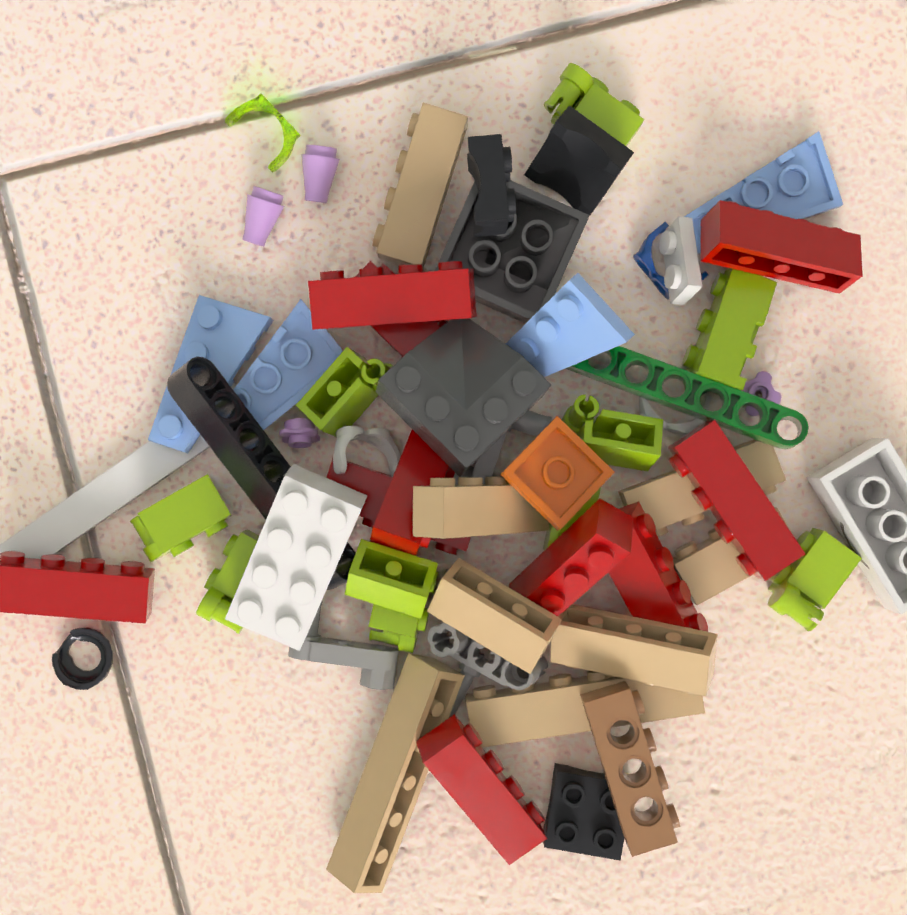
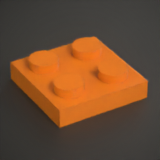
M556 416L500 475L558 531L567 524L615 471Z

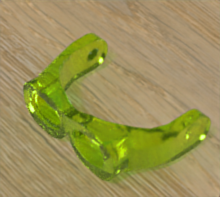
M260 93L256 98L235 108L225 118L224 122L229 127L233 126L244 114L251 111L267 112L279 120L283 130L284 143L280 154L268 165V169L273 173L288 160L296 140L301 135Z

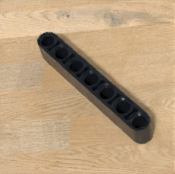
M194 357L170 375L167 381L168 391L266 520L282 480L291 466L216 366L204 357ZM348 542L327 590L347 583L348 573L356 554Z

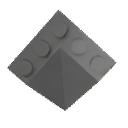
M510 180L506 182V188H514L516 214H514V222H508L506 234L474 237V206L479 197L478 188L474 181L439 262L462 261L463 269L473 268L476 302L526 324L555 295L590 215Z
M470 318L449 320L410 350L378 380L376 393L461 477L544 396L551 387V384L521 354Z

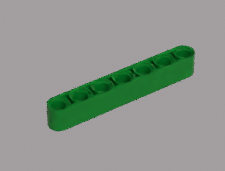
M621 346L605 351L611 358L610 364L605 369L598 370L591 367L589 364L590 358L565 368L704 421L715 420L722 428L779 449L786 450L795 447L808 434L809 426L807 419L796 410ZM634 365L644 367L648 373L646 380L641 383L630 382L625 376L628 368ZM668 379H678L683 383L685 391L679 397H669L663 391L662 385ZM708 392L716 393L722 400V407L717 411H707L702 407L700 397ZM744 406L755 408L760 416L758 424L749 426L742 423L738 415L739 409ZM789 420L796 425L798 432L795 439L785 440L778 434L777 425L779 421Z

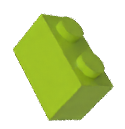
M361 539L348 573L345 595L421 619L438 563Z

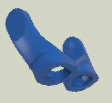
M665 221L647 236L639 251L633 255V258L659 292L669 300L668 288L665 287L664 277L656 272L652 259V243L655 237L662 234L669 227ZM706 270L701 273L702 280L709 275Z

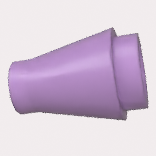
M306 145L305 154H301L305 186L304 200L321 203L328 202L329 191L340 160L336 158V148Z
M253 187L252 194H247L245 230L242 240L259 246H265L271 230L285 207L281 205L283 195L260 187Z

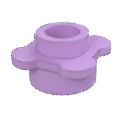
M765 371L758 372L756 377L747 381L744 389L741 390L755 395V392L760 390L762 392L760 398L777 404L781 402V394L775 391L771 384L772 376ZM746 406L745 411L748 415H759L755 408Z
M306 418L289 419L284 422V429L279 431L282 442L288 443V446L292 448H307L312 443L320 441L315 424Z

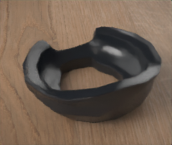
M89 627L71 630L69 636L64 640L57 652L52 654V666L57 678L63 685L76 690H88L103 681L108 676L113 664V651L109 640L101 632ZM76 640L91 642L99 648L101 660L95 669L87 671L75 665L73 658L69 655V650Z

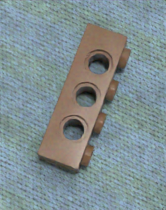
M622 681L580 694L625 842L631 856L634 857L678 843L674 829L680 827V822L673 803L666 805L662 791L669 789L661 765L655 767L651 757V753L657 751L650 728H642L639 715L645 713V709L638 690L631 691L627 683ZM620 720L630 722V728L625 735L613 736L610 733L611 727L615 722ZM639 759L642 763L637 772L627 774L622 771L624 764L628 760ZM650 797L653 799L649 809L645 811L634 809L636 802L640 798Z

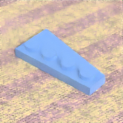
M818 131L804 142L788 150L774 161L755 171L684 217L692 218L697 253L700 254L701 219L719 200L733 201L739 205L758 210H769L775 214L794 219H806L841 207L843 202L820 132Z
M577 273L506 345L521 354L543 377H546L628 342L635 334L584 278Z
M199 295L171 374L190 359L204 357L216 366L228 384L232 386L235 382L233 378L244 361L249 360L256 349L254 347L262 333L264 331L267 332L274 320L269 316ZM166 387L148 440L188 454L200 433L171 397Z
M300 299L233 390L262 429L265 430L303 398L343 352V349L326 329L312 330L311 310Z

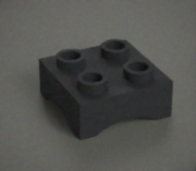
M569 105L556 120L547 139L524 176L536 184H541L554 190L572 208L591 215L634 152Z
M502 134L468 137V171L475 180L479 194L474 206V237L506 234L508 222H514V214H516L514 188H506V182L510 181V172H512L511 147H503Z
M555 763L549 805L543 828L547 837L543 841L544 848L621 861L624 835L605 774Z

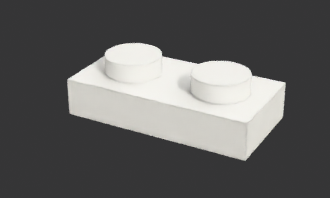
M678 216L668 229L662 233L659 249L664 257V284L668 288L670 304L685 305L703 285L692 218Z

